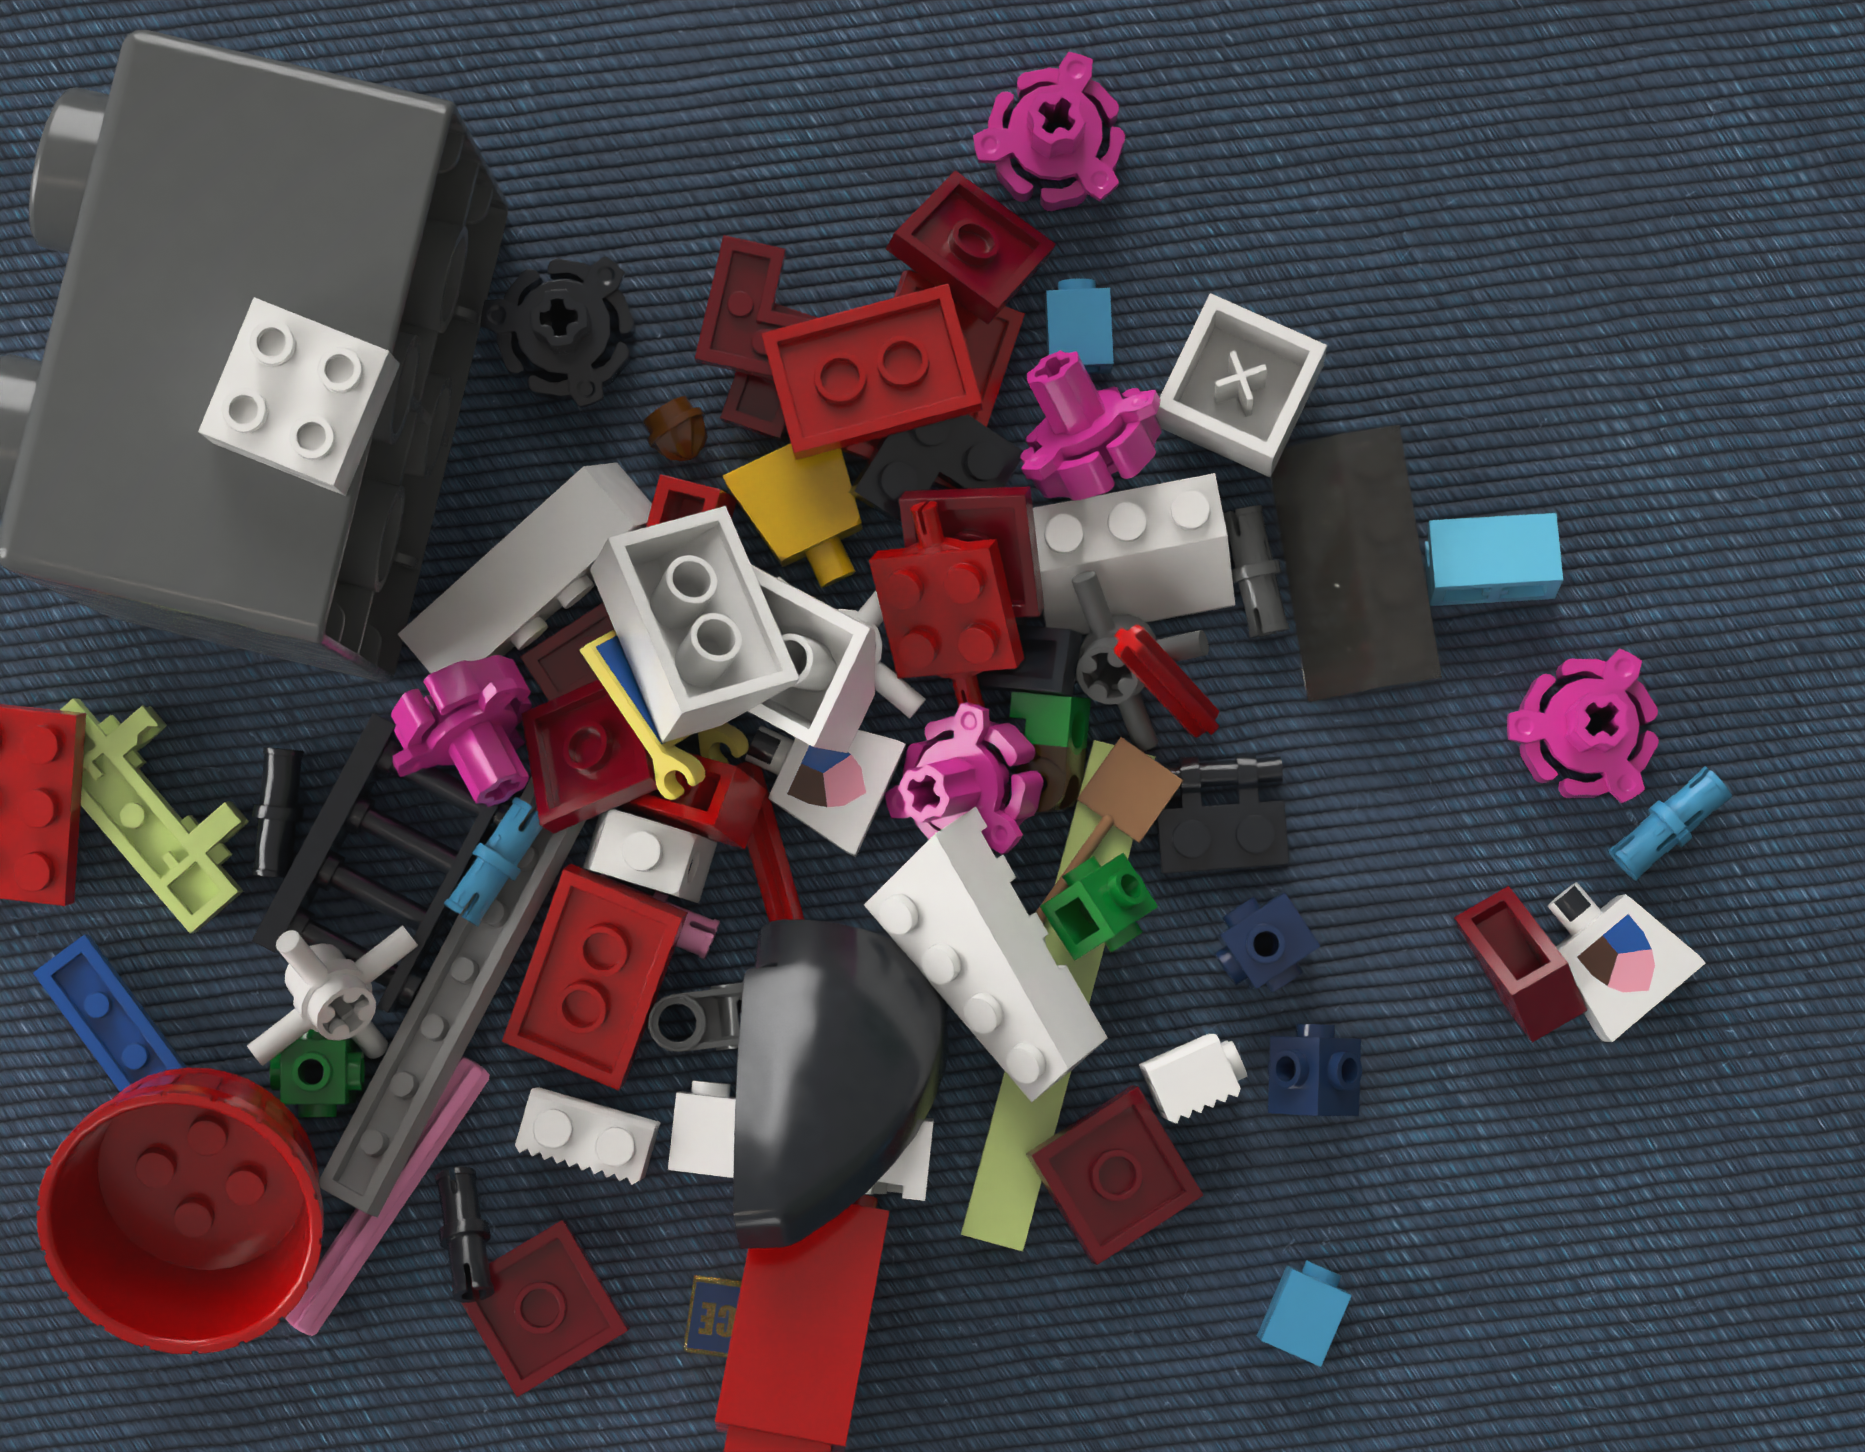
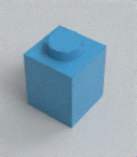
M1067 279L1059 281L1058 290H1046L1045 296L1047 356L1060 350L1065 353L1077 351L1088 374L1111 373L1114 362L1110 288H1096V281L1093 279Z
M1307 1260L1302 1271L1287 1265L1256 1336L1265 1343L1321 1367L1352 1296L1347 1291L1337 1287L1342 1276Z

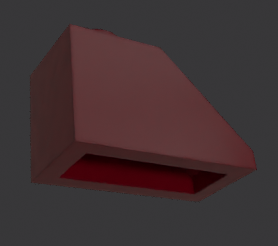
M1509 886L1454 917L1457 926L1502 1003L1532 1043L1587 1011L1568 962Z

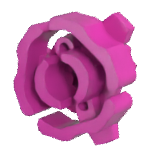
M1068 52L1059 65V69L1045 68L1022 73L1017 81V95L1021 100L1012 111L1008 129L1003 128V121L1013 108L1014 95L1010 92H1001L995 98V103L988 120V128L973 135L978 163H994L998 181L1015 200L1019 202L1028 201L1033 195V185L1016 174L1010 161L1013 158L1019 162L1024 170L1040 179L1060 181L1070 177L1076 178L1072 185L1063 189H1041L1040 204L1047 211L1077 206L1085 201L1087 195L1100 202L1118 187L1119 181L1115 171L1124 148L1125 134L1119 127H1113L1119 112L1117 101L1109 95L1100 83L1091 79L1093 59L1081 54ZM1097 110H1099L1106 126L1111 127L1109 149L1100 160L1096 156L1102 144V120ZM1059 122L1067 126L1066 129L1058 127L1053 134L1045 131L1048 123Z
M1060 350L1042 358L1039 364L1027 373L1028 384L1046 418L1026 437L1025 441L1029 448L1020 455V459L1024 464L1021 469L1026 479H1032L1036 489L1044 497L1049 499L1067 497L1074 501L1104 494L1115 486L1111 474L1118 471L1121 478H1132L1155 456V443L1162 433V428L1155 416L1161 401L1156 390L1140 392L1138 388H1131L1122 393V396L1117 387H1109L1097 391L1077 351L1065 353Z
M1618 649L1606 662L1599 659L1572 658L1566 660L1556 670L1557 679L1561 680L1575 675L1587 676L1589 678H1583L1566 684L1551 697L1544 713L1540 712L1542 695L1555 683L1556 678L1551 674H1543L1531 683L1520 704L1519 711L1509 713L1507 716L1508 740L1521 743L1519 747L1521 758L1534 780L1539 783H1547L1558 775L1557 771L1542 756L1540 741H1545L1551 755L1567 769L1582 774L1600 773L1602 776L1598 780L1588 783L1569 778L1560 781L1558 790L1565 798H1595L1610 792L1620 803H1623L1645 790L1640 772L1647 766L1658 747L1659 741L1656 734L1648 730L1640 734L1638 738L1639 726L1648 724L1658 715L1656 704L1651 699L1644 685L1637 680L1642 660L1622 649ZM1597 713L1603 721L1601 725L1602 731L1592 736L1585 727L1591 720L1589 715ZM1637 743L1635 754L1628 761L1627 757L1629 756V754L1631 753V751Z
M492 655L475 661L463 660L431 673L424 679L423 682L430 695H426L424 698L419 689H412L401 696L391 713V717L396 724L394 732L404 749L393 756V764L400 777L415 773L422 768L434 767L438 764L441 766L455 765L475 803H483L487 807L505 802L517 791L525 788L529 775L515 751L525 742L515 727L522 721L521 713L530 710L532 707L528 698L531 691L513 659L501 655Z
M968 702L961 703L955 716L933 721L926 725L924 734L927 741L913 743L908 746L903 778L900 785L885 793L887 807L891 818L912 817L916 826L928 839L974 807H977L987 825L981 833L989 847L1001 855L1006 854L1016 846L1023 836L1019 828L1020 824L1027 818L1034 816L1038 809L1043 778L1040 773L1031 770L1013 774L1011 776L1012 797L1006 807L1005 803L1008 800L1010 785L1007 784L1010 777L1009 771L1002 764L1004 761L997 752L989 748V743L994 744L1000 750L1007 765L1010 767L1029 763L1033 760L1035 748L1014 725L989 721V709ZM954 733V738L947 739L943 741L937 740L938 738L948 737Z

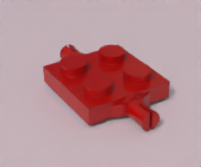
M926 501L921 502L910 508L918 542L907 548L878 550L869 559L897 678L933 675L952 679L958 708L961 703L966 702L985 707L977 674L983 671L1015 669L1024 659L997 539L966 542L951 537H944L937 502L930 501L928 504H926Z

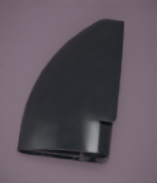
M782 919L771 921L758 932L754 968L747 970L744 974L737 1061L733 1212L740 1249L786 1247L801 1241L837 1217L867 1193L890 1169L917 1135L933 1105L945 1073L949 1053L947 1030L948 1003L925 978L915 963L891 938L865 929L815 920Z

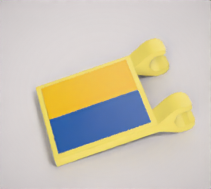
M615 629L581 648L579 651L653 758L655 781L660 793L669 800H675L684 794L683 786L676 779V770L685 775L690 786H696L705 778V770L700 761L691 754L674 746L691 735L664 743L661 742ZM728 723L698 732L702 757L728 764L727 758L720 751V742L730 748L735 758L741 757L749 749V743L745 735Z

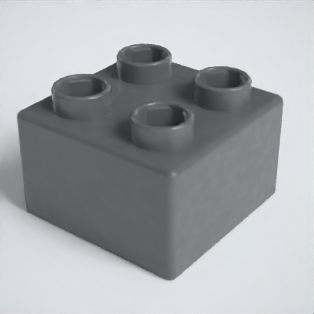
M135 30L126 36L121 46L110 94L75 87L68 88L58 98L45 123L36 153L30 186L29 223L30 231L38 246L67 253L69 256L42 361L13 354L0 357V565L3 568L115 620L382 683L392 681L403 640L398 633L408 624L481 327V313L484 301L488 299L509 208L502 191L456 105L452 101L150 30ZM254 297L386 349L400 363L346 496L213 444L198 432Z

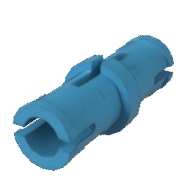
M1703 767L1675 795H1672L1664 803L1660 800L1654 803L1648 809L1650 815L1608 851L1620 868L1629 877L1631 876L1633 880L1637 881L1644 872L1653 866L1652 864L1666 852L1668 853L1674 846L1679 845L1683 847L1692 839L1691 832L1713 811H1716L1725 802L1729 801L1732 798V794L1713 771Z
M518 797L514 798L512 806L486 845L479 843L472 854L477 858L450 898L444 902L446 907L455 913L461 914L475 893L474 899L461 917L477 927L481 924V919L508 878L513 881L516 880L522 871L517 865L543 828L539 823L538 811L533 810L521 829H518L532 808L531 805Z

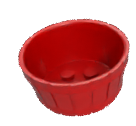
M180 1068L146 1076L129 1085L110 1101L102 1104L83 1118L59 1145L50 1160L52 1164L46 1168L37 1205L40 1206V1209L37 1211V1232L41 1249L46 1252L44 1258L51 1275L62 1292L66 1291L69 1296L67 1298L84 1316L97 1326L101 1324L105 1327V1331L123 1341L140 1347L146 1345L150 1347V1350L170 1354H192L193 1351L203 1354L239 1346L242 1341L247 1343L265 1334L280 1323V1318H285L297 1306L308 1289V1281L311 1282L319 1263L324 1230V1209L319 1187V1171L315 1152L305 1130L285 1104L271 1092L247 1078L212 1068Z

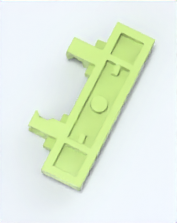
M73 698L60 710L86 713L81 806L190 934L196 933L243 892L221 864L232 856V853L224 843L231 839L249 821L231 801L224 802L200 824L192 815L182 819L139 768L146 761L137 751L146 746L167 726L151 706L145 707L142 705L122 723L114 715H110L100 723L80 699Z

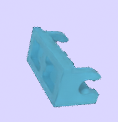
M1556 513L1429 520L1427 525L1428 541H1425L1429 606L1556 598L1563 582Z

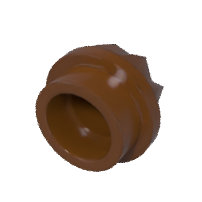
M686 396L678 397L662 405L643 421V424L650 433V436L647 438L649 446L655 448L661 455L670 460L686 461L696 458L708 438L703 419L705 416L704 412L700 407L693 408Z

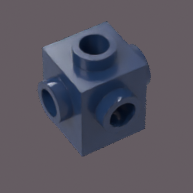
M1284 892L1261 907L1256 899L1252 897L1223 916L1222 919L1228 928L1216 936L1223 948L1217 951L1215 956L1235 985L1246 980L1251 989H1257L1266 984L1271 993H1273L1304 972L1298 961L1319 948L1320 944ZM1259 933L1266 934L1272 942L1271 951L1265 957L1257 954L1253 946L1254 938Z
M1297 1024L1296 1037L1270 1036L1268 1113L1309 1116H1359L1360 1080L1362 1077L1360 1061L1361 1039L1335 1038V1025Z

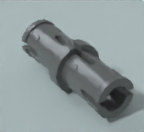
M1262 505L1236 509V513L1233 511L1224 513L1226 530L1235 569L1232 570L1233 584L1238 583L1249 627V637H1263L1276 634V631L1284 632L1289 630L1290 627L1286 620L1277 575L1282 573L1280 561L1273 560L1262 514Z

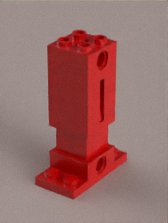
M863 1195L837 1217L792 1245L782 1248L748 1249L715 1417L717 1432L727 1433L724 1452H845L889 1217L888 1210L877 1209V1198Z

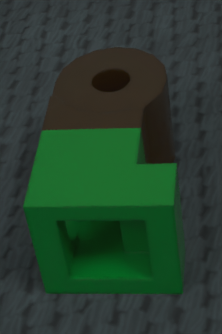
M1012 692L1010 717L1026 719L1024 736L1035 748L1034 759L1029 763L1021 764L1014 774L1031 770L1037 771L1043 778V787L1036 812H1063L1077 802L1084 777L1091 706L1090 698Z

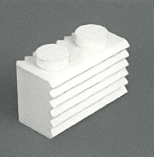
M1209 1033L1139 1064L1161 1117L1174 1123H1178L1180 1115L1190 1118L1192 1110L1202 1113L1204 1105L1213 1108L1216 1100L1226 1102L1228 1094L1238 1097L1241 1089L1238 1081L1248 1077L1232 1041L1228 1042V1040L1220 1043L1216 1034Z
M537 1087L531 1089L515 1146L519 1153L529 1150L531 1156L541 1153L544 1160L551 1157L554 1158L556 1163L566 1160L569 1167L578 1163L581 1170L590 1167L594 1174L603 1170L606 1178L615 1174L617 1179L621 1181L627 1177L631 1185L646 1176L660 1122Z

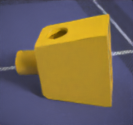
M790 443L723 475L729 492L735 497L740 508L782 567L807 557L821 588L839 582L856 572L841 540L859 532L863 528L855 497L848 493L852 486L841 448L795 460Z

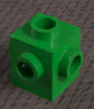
M1124 853L1103 866L1099 864L1095 856L1091 857L1062 876L1068 885L1067 889L1039 906L1074 961L1102 943H1105L1110 952L1123 946L1143 932L1137 921L1158 907L1145 887L1142 878L1136 873Z
M310 1029L270 1060L271 1090L280 1091V1101L284 1104H298V1117H337V1104L356 1103V1091H363L365 1057L363 1052H356V1043L353 1039L329 1040L319 1032ZM310 1059L319 1061L324 1069L323 1078L315 1085L305 1081V1063Z

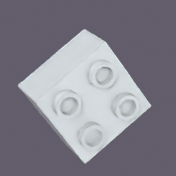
M1210 293L1162 391L1160 407L1155 416L1162 429L1271 477L1324 366L1327 345Z
M254 297L198 432L213 444L346 496L400 363L386 349Z

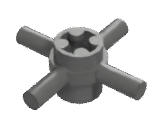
M1086 571L1080 573L1072 579V584L1090 633L1080 645L1075 683H1079L1084 693L1095 701L1103 704H1118L1132 744L1141 751L1149 750L1158 744V739L1140 693L1145 686L1114 653V648L1118 643L1114 635L1121 627L1128 631L1135 624L1143 626L1155 640L1156 636L1150 626L1138 617L1129 614H1116L1112 616L1096 572ZM1202 630L1156 640L1175 662L1206 656L1209 652L1208 640Z

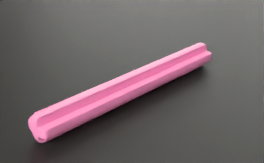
M461 1057L378 1218L366 1214L357 1208L354 1210L318 1263L311 1282L308 1281V1289L300 1302L285 1317L288 1323L295 1329L311 1336L318 1333L488 1082L490 1074L478 1063L467 1057Z

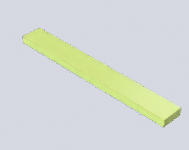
M1096 740L1093 741L1079 795L1115 745ZM1148 755L1149 757L1155 760V756ZM1078 800L1055 884L1103 818ZM1113 825L1091 857L1095 856L1101 866L1122 853L1128 859L1133 839ZM1046 919L1044 922V927L1048 932V935L1045 936L1046 947L1057 965H1066L1089 1004L1105 943L1100 944L1074 961L1054 928ZM1004 1071L961 1235L1023 1252L1042 1182L1026 1153L1054 1136L1071 1071L1033 1102L1027 1098Z

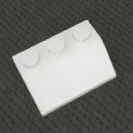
M1215 473L1093 496L1083 500H1072L1033 508L1044 599V609L1042 612L1045 627L1072 629L1082 633V635L1090 633L1072 584V579L1076 575L1086 571L1096 572L1112 616L1116 614H1129L1148 623L1235 606L1228 535Z
M726 506L607 539L590 572L662 743L721 726L798 682L800 678Z
M751 565L800 679L795 685L748 710V712L813 747L847 753L875 695V629Z

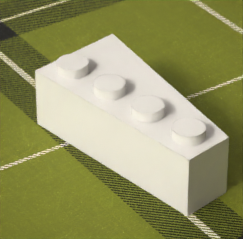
M617 462L583 466L399 632L398 635L430 673L463 660L475 661L492 655L504 656L513 647H516L518 650L524 649L548 628L545 621L562 606L565 609L571 607L594 587L595 584L592 582L594 579L590 569L609 537L646 528L652 503Z
M974 807L932 836L864 906L915 963L925 978L1027 1098L1033 1102L1072 1071L1108 1037L1066 965H1057L1046 947L1045 936L1048 935L1046 928L1036 912L1028 915L1010 883L1016 876L1004 855L996 858L981 833L987 825L977 807Z
M693 1080L691 1092H676L668 1170L733 1178L736 1097H730L731 1084ZM925 1118L917 1135L900 1157L865 1194H887V1191L903 1193L902 1198L925 1201L933 1118Z

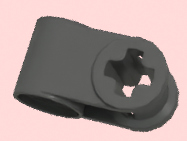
M743 983L711 986L709 990L678 993L663 997L654 1005L649 1014L648 1027L652 1038L659 1046L668 1051L683 1052L716 1048L717 1051L738 1048L740 1027L737 1001L739 999L742 1000ZM674 1004H683L689 1007L694 1012L697 1020L693 1035L681 1042L667 1039L661 1033L659 1027V1018L662 1012L668 1006Z

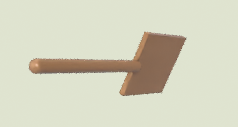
M1120 737L1077 798L1078 801L1103 818L1062 876L1087 861L1113 825L1140 844L1184 780ZM1062 876L1042 904L1068 888ZM1039 907L1036 913L1042 923H1044L1047 918Z

